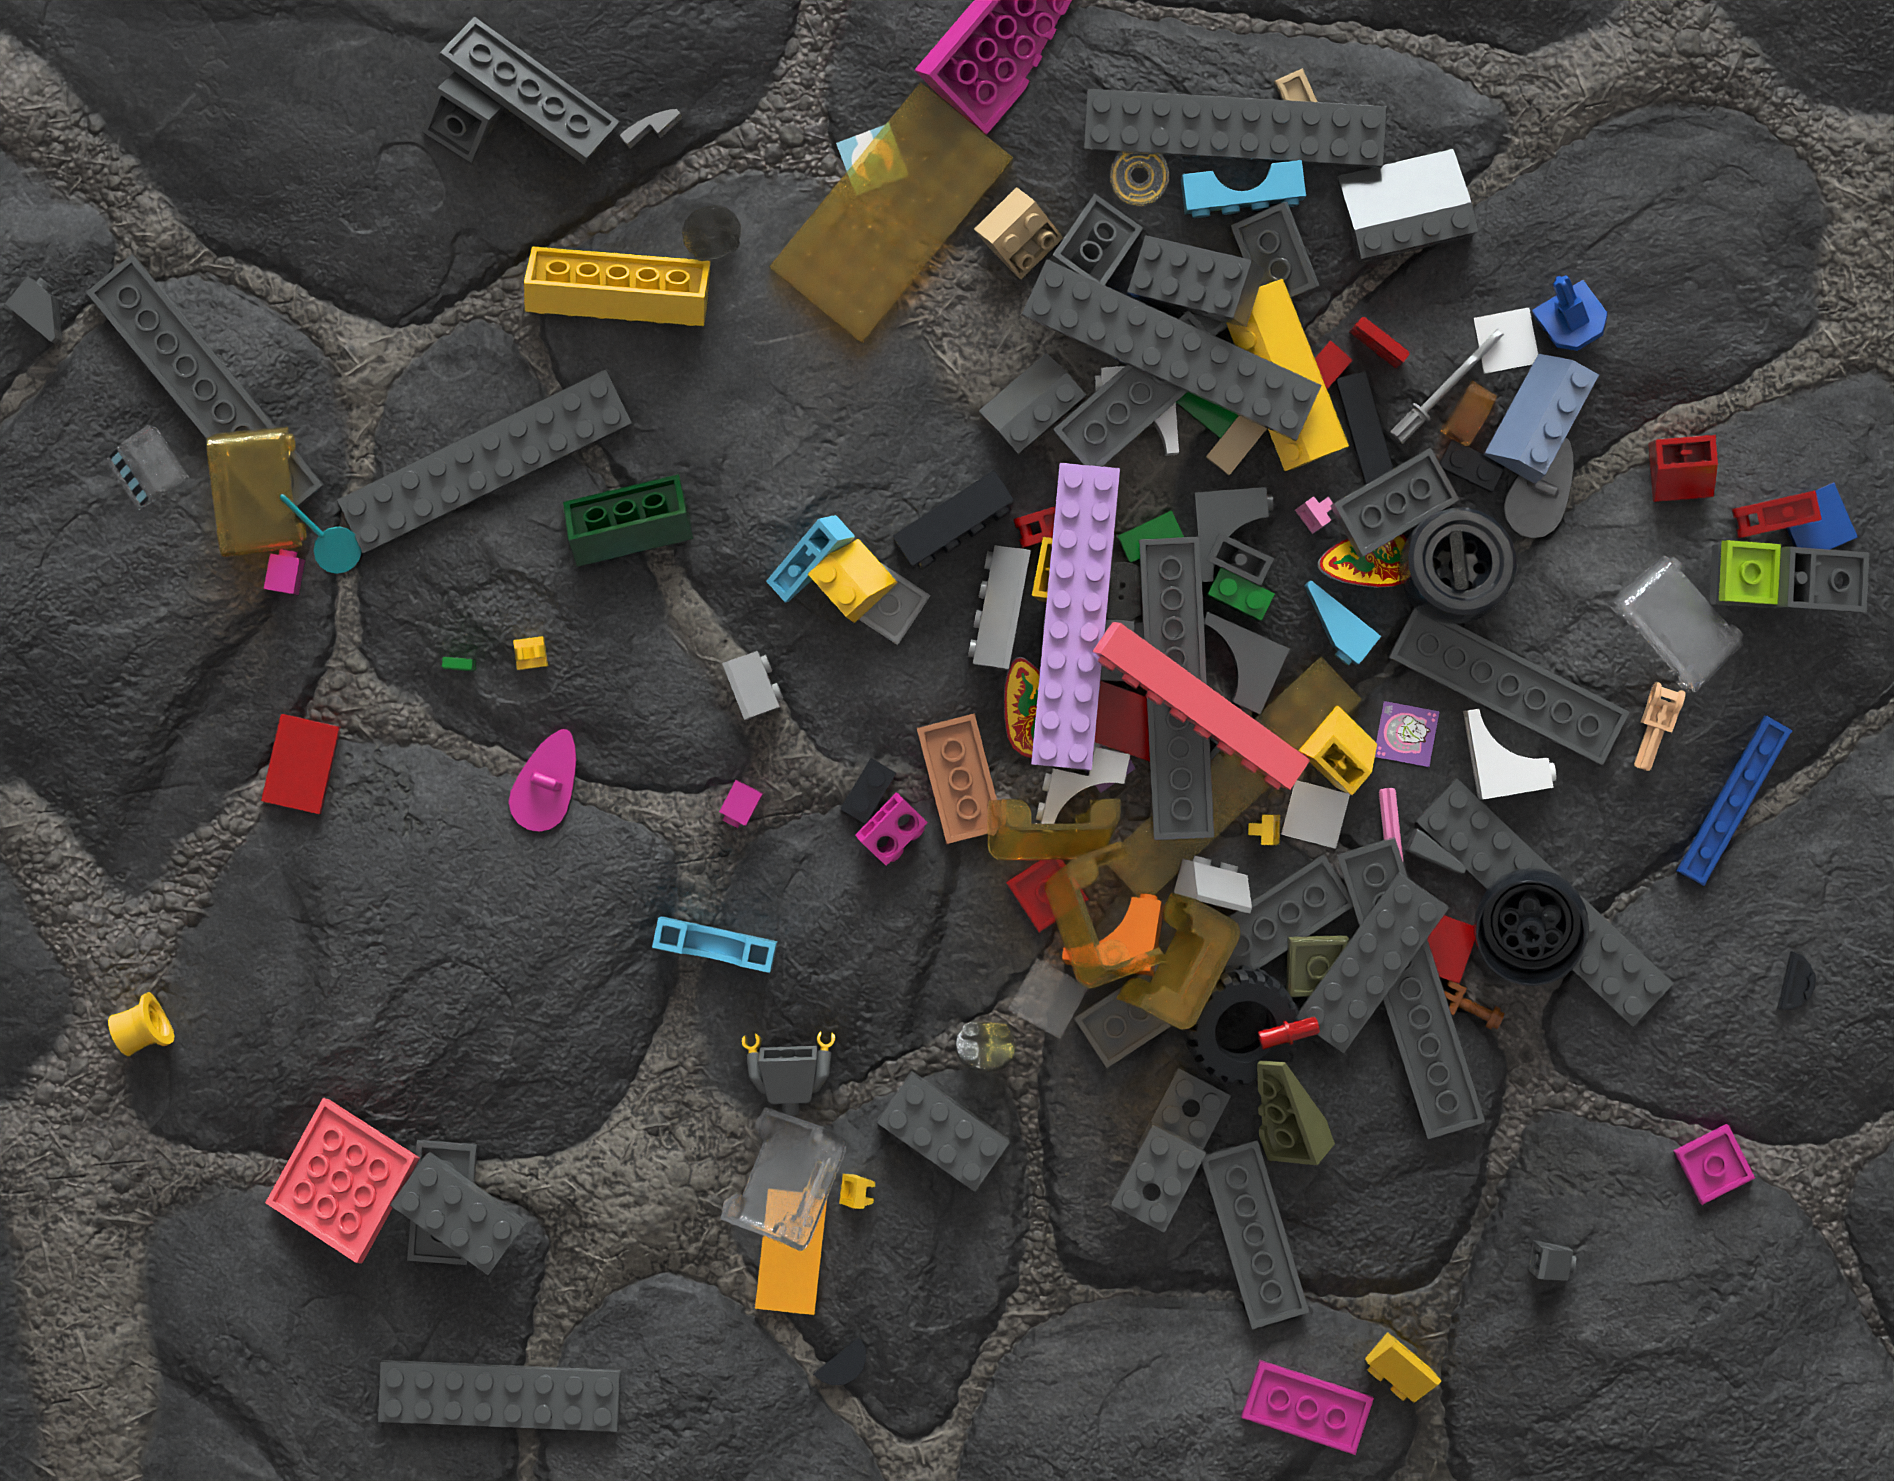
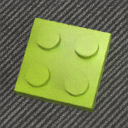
M1722 541L1719 601L1778 604L1781 544Z

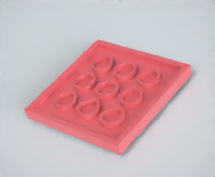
M323 1098L265 1203L355 1263L362 1264L393 1209L390 1204L411 1176L420 1157L331 1100Z

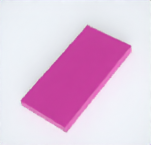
M1259 1359L1241 1417L1356 1455L1374 1398Z

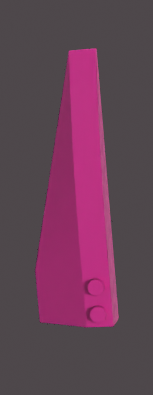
M974 0L914 71L940 97L983 134L987 135L1026 89L1030 81L1026 79V76L1033 66H1038L1042 58L1040 54L1048 39L1051 40L1057 30L1055 26L1060 16L1065 15L1072 0Z

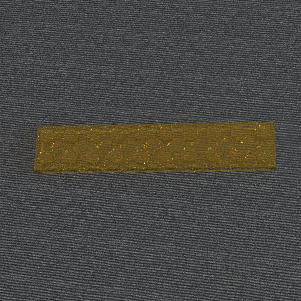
M1320 656L1262 710L1261 714L1257 715L1254 720L1298 751L1336 706H1339L1347 714L1362 699ZM1220 750L1211 760L1214 837L1154 840L1153 816L1151 815L1103 861L1138 898H1140V894L1155 895L1179 872L1182 859L1192 860L1194 855H1198L1270 787L1263 781L1266 776L1258 770L1252 773L1240 764L1242 761L1240 757L1234 753L1232 756H1229Z

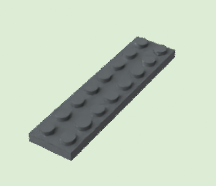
M1413 607L1388 657L1599 765L1604 764L1630 713L1457 624L1434 621L1420 613L1415 607Z
M382 1360L380 1364L378 1422L617 1432L621 1370Z

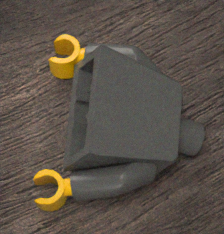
M821 1032L817 1035L816 1041L820 1046L819 1051H817V1046L760 1048V1053L757 1052V1049L761 1046V1037L755 1033L756 1044L749 1047L747 1036H743L742 1045L749 1052L746 1055L749 1079L760 1093L767 1095L769 1103L782 1104L783 1115H798L800 1113L799 1103L810 1102L812 1093L818 1092L829 1077L832 1054L829 1052V1047L835 1041L833 1033H831V1042L829 1044H823L820 1041Z

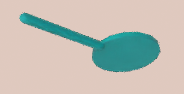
M280 495V499L318 535L313 551L315 560L321 568L327 572L338 574L347 572L355 567L362 551L355 538V533L343 527L328 528L322 532L285 495Z

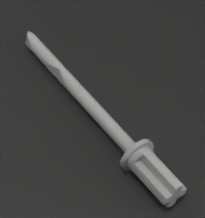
M1497 329L1421 407L1413 403V409L1390 431V434L1399 443L1403 444L1425 421L1429 422L1431 418L1427 412L1500 340L1504 333Z

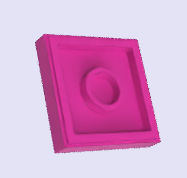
M1728 1124L1673 1150L1701 1205L1755 1179Z

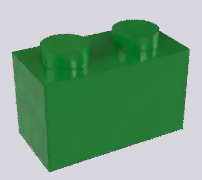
M1220 567L1205 596L1260 622L1275 593Z

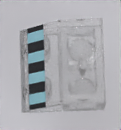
M151 425L146 426L124 440L106 459L138 510H141L189 479V476L159 430Z

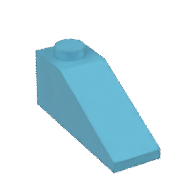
M836 515L818 519L766 582L785 603L789 602L812 581L808 573L827 555L848 545L854 539V534Z
M1308 581L1304 587L1332 647L1337 650L1335 656L1348 666L1351 662L1355 665L1360 664L1381 636L1313 581Z

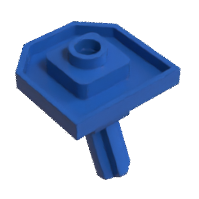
M1557 276L1553 283L1556 296L1532 310V315L1557 348L1575 351L1603 336L1608 318L1607 311L1584 280L1572 286L1568 276Z

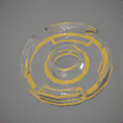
M1120 153L1111 166L1110 182L1113 191L1122 201L1130 205L1144 206L1155 202L1163 195L1169 183V168L1162 155ZM1135 168H1143L1147 171L1148 179L1144 183L1133 181L1131 172Z

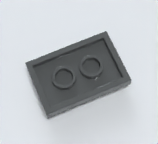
M1288 202L1278 204L1231 225L1243 258L1253 260L1265 269L1260 287L1283 279L1290 298H1293L1320 286Z

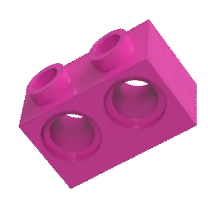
M896 792L855 836L887 866L903 854V848L911 840H916L921 836L925 829L924 826L928 822ZM909 814L910 819L908 823L898 826L899 818ZM889 836V841L885 846L877 847V842L881 837Z

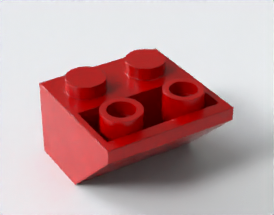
M1716 435L1656 439L1648 443L1653 502L1714 497L1718 468Z

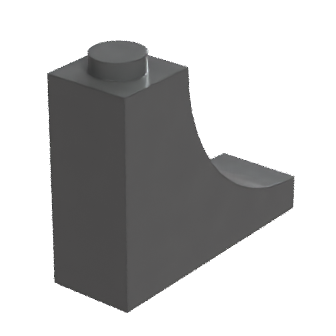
M1267 487L1195 492L1193 494L1196 537H1200L1202 583L1213 582L1215 564L1208 561L1207 558L1219 533L1229 537L1241 526L1253 521L1267 519L1269 517L1268 512H1273L1272 494H1267Z
M1205 613L1204 626L1221 638L1234 662L1236 683L1231 703L1237 705L1239 709L1252 717L1253 713L1260 715L1290 649L1212 613Z

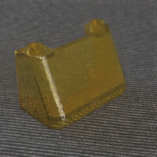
M288 427L216 433L207 438V456L219 549L222 557L297 548L303 545L302 541H306L305 524L299 523L298 518H295V513L280 499V495L283 494L293 503L288 458H290L291 452L295 451V438L293 433L289 434Z
M1016 799L988 800L989 852L998 860L1098 859L1106 852L1120 820V799L1090 800L1088 810L1083 814L1076 815V823L1031 824V811L1025 802Z
M1171 893L1163 908V918L1169 926L1177 931L1151 982L1149 983L1137 977L1131 978L1122 986L1116 999L1173 1027L1189 1029L1197 1022L1240 938V928L1233 919L1199 900Z

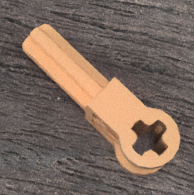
M1655 682L1641 719V723L1647 724V728L1634 762L1635 767L1646 771L1651 770L1664 731L1672 733L1678 714L1684 703L1685 691L1679 690L1676 692L1661 687L1659 682ZM1661 697L1671 699V702L1663 700Z

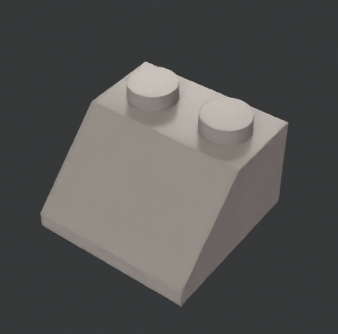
M756 651L722 663L744 720H749L780 708L779 701L783 700V696L778 684H771L767 673L772 672V668L766 655L760 656V653Z
M1195 855L1193 861L1182 859L1174 894L1196 901L1251 913L1252 905L1248 875L1238 873V866L1221 862L1220 868L1211 866L1212 860Z

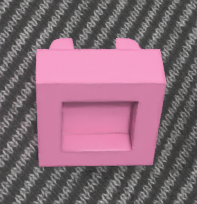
M1313 496L1295 509V511L1313 534L1331 521L1327 512L1332 509L1330 505L1333 502L1327 497L1319 503Z

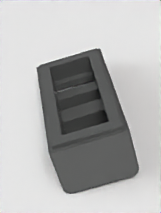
M1413 830L1405 848L1406 852L1457 874L1465 873L1466 867L1421 830Z

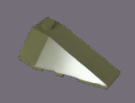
M1259 1061L1257 1072L1261 1105L1258 1107L1259 1115L1262 1116L1259 1137L1267 1159L1269 1161L1318 1165L1335 1145L1326 1118L1285 1062Z

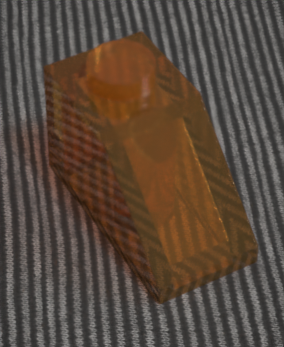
M1471 381L1440 432L1465 446L1470 445L1485 422L1497 396L1476 382Z

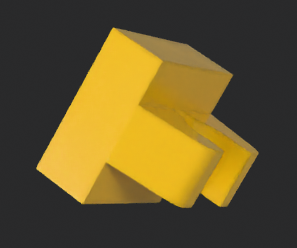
M543 636L513 640L517 670L548 666Z
M1265 814L1262 815V823H1248V835L1261 836V845H1279L1280 815Z
M843 1174L839 1203L855 1209H864L865 1206L872 1204L874 1201L873 1198L866 1197L867 1187H875V1182L854 1174Z

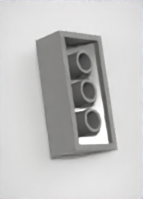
M995 545L993 552L987 551L984 569H989L990 572L988 581L982 580L979 598L984 599L983 610H976L973 626L974 628H979L977 640L971 639L968 657L974 658L973 664L1009 670L1031 550Z

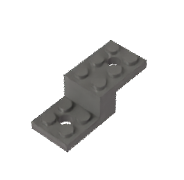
M1721 544L1712 545L1709 605L1783 610L1813 609L1867 612L1870 552L1781 547L1778 604L1770 605L1719 601ZM1837 573H1840L1843 577V584L1839 589L1834 584V577Z
M1178 1067L1136 1146L1138 1152L1110 1204L1165 1233L1206 1155L1204 1147L1231 1095ZM1187 1100H1195L1199 1104V1111L1194 1116H1187L1182 1111V1106ZM1150 1183L1156 1184L1160 1188L1159 1196L1153 1200H1148L1143 1196L1144 1187Z

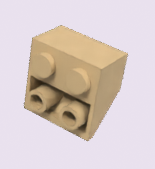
M1017 187L974 228L986 245L1019 279H1022L1063 239L1062 235L1038 204Z

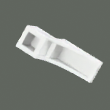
M1094 747L1092 770L1088 771V776L1054 768L1051 774L1046 773L1042 791H1047L1045 803L1039 802L1036 820L1041 821L1040 827L1052 830L1062 807L1081 790L1101 783L1124 784L1130 755Z

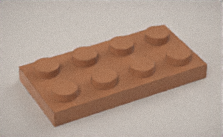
M975 713L917 728L946 844L1003 830L1004 825Z

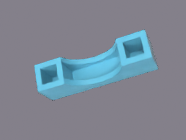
M1302 160L1271 164L1263 183L1248 191H1235L1225 187L1219 182L1213 171L1183 174L1181 177L1185 214H1192V218L1210 216V211L1222 210L1223 215L1239 213L1240 208L1251 207L1252 211L1267 210L1270 208L1269 204L1288 202L1289 207L1298 206L1299 201L1304 200L1306 197Z
M661 916L657 921L652 948L716 959L740 967L770 973L778 941Z

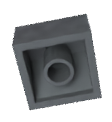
M454 72L438 87L421 131L472 163L495 129L504 107L461 75Z

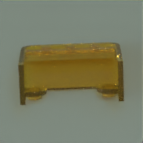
M1121 841L1076 857L1050 876L1045 884V892L1076 979L1080 984L1088 988L1106 984L1167 961L1160 948L1131 958L1127 947L1121 941L1109 940L1101 944L1098 941L1080 889L1096 881L1099 874V866L1128 856L1127 850Z

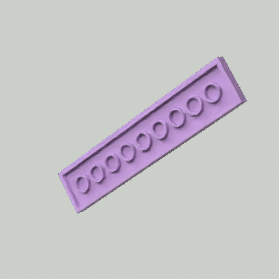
M1060 463L1032 765L1092 770L1102 667L1098 662L1100 657L1093 653V650L1105 634L1120 468Z

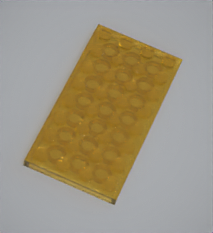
M920 82L769 267L854 338L863 343L1010 164L1013 157Z

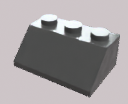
M1046 353L978 412L1014 454L1019 456L1082 402L1086 394L1071 376Z

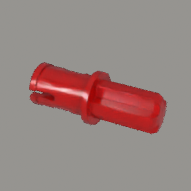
M1310 1017L1292 1023L1284 1021L1281 1026L1263 1031L1260 1030L1258 1031V1037L1262 1049L1265 1050L1266 1048L1288 1042L1292 1045L1295 1040L1317 1035L1320 1029L1317 1019Z

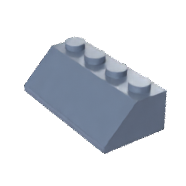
M1538 354L1484 455L1536 484L1546 475L1599 374L1571 359Z

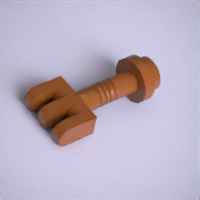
M1447 980L1445 985L1456 990L1454 995L1444 991L1446 998L1451 1000L1449 1008L1452 1015L1455 1014L1457 1008H1461L1487 1021L1486 1028L1490 1030L1492 1027L1495 1029L1499 1028L1505 1013L1500 1011V1007L1495 1005L1494 1009L1490 1010L1482 1005L1480 1006V1004L1477 1005V1003L1463 997L1467 988Z

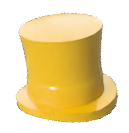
M151 992L143 994L139 1004L135 1007L111 1015L108 1020L111 1037L117 1048L126 1056H131L150 1044L157 1043L161 1046H167L174 1042L175 1036L172 1026L159 1002Z

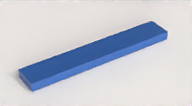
M1768 716L1762 718L1677 868V872L1705 886L1791 734V729Z

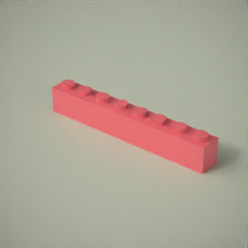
M1112 622L1093 650V653L1100 657L1098 662L1110 671L1116 668L1124 674L1121 679L1134 688L1138 686L1148 691L1145 695L1148 699L1157 705H1161L1163 702L1171 708L1169 713L1183 723L1187 719L1195 725L1193 728L1194 732L1207 740L1209 737H1212L1219 742L1216 746L1219 750L1229 756H1232L1234 753L1242 759L1240 764L1252 773L1258 770L1266 776L1263 781L1274 789L1279 790L1282 787L1291 790L1309 763L1310 759L1122 623Z

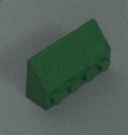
M679 474L563 502L568 541L577 567L694 539Z

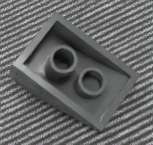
M1094 194L1049 260L1105 285L1143 227Z

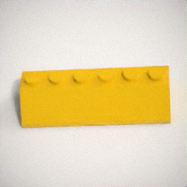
M532 247L524 280L525 312L704 326L708 301L710 261Z
M1280 279L1259 287L1247 327L1226 322L1235 346L1322 385L1296 441L1268 429L1284 471H1288L1346 448L1349 444L1284 280Z

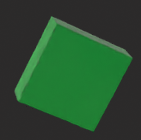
M443 657L442 667L449 670L474 672L476 670V660Z

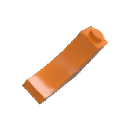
M1140 894V898L1131 897L1130 906L1124 919L1110 935L1088 946L1079 948L1064 947L1062 960L1067 965L1154 976L1164 913L1162 901L1158 900L1157 896L1151 894Z

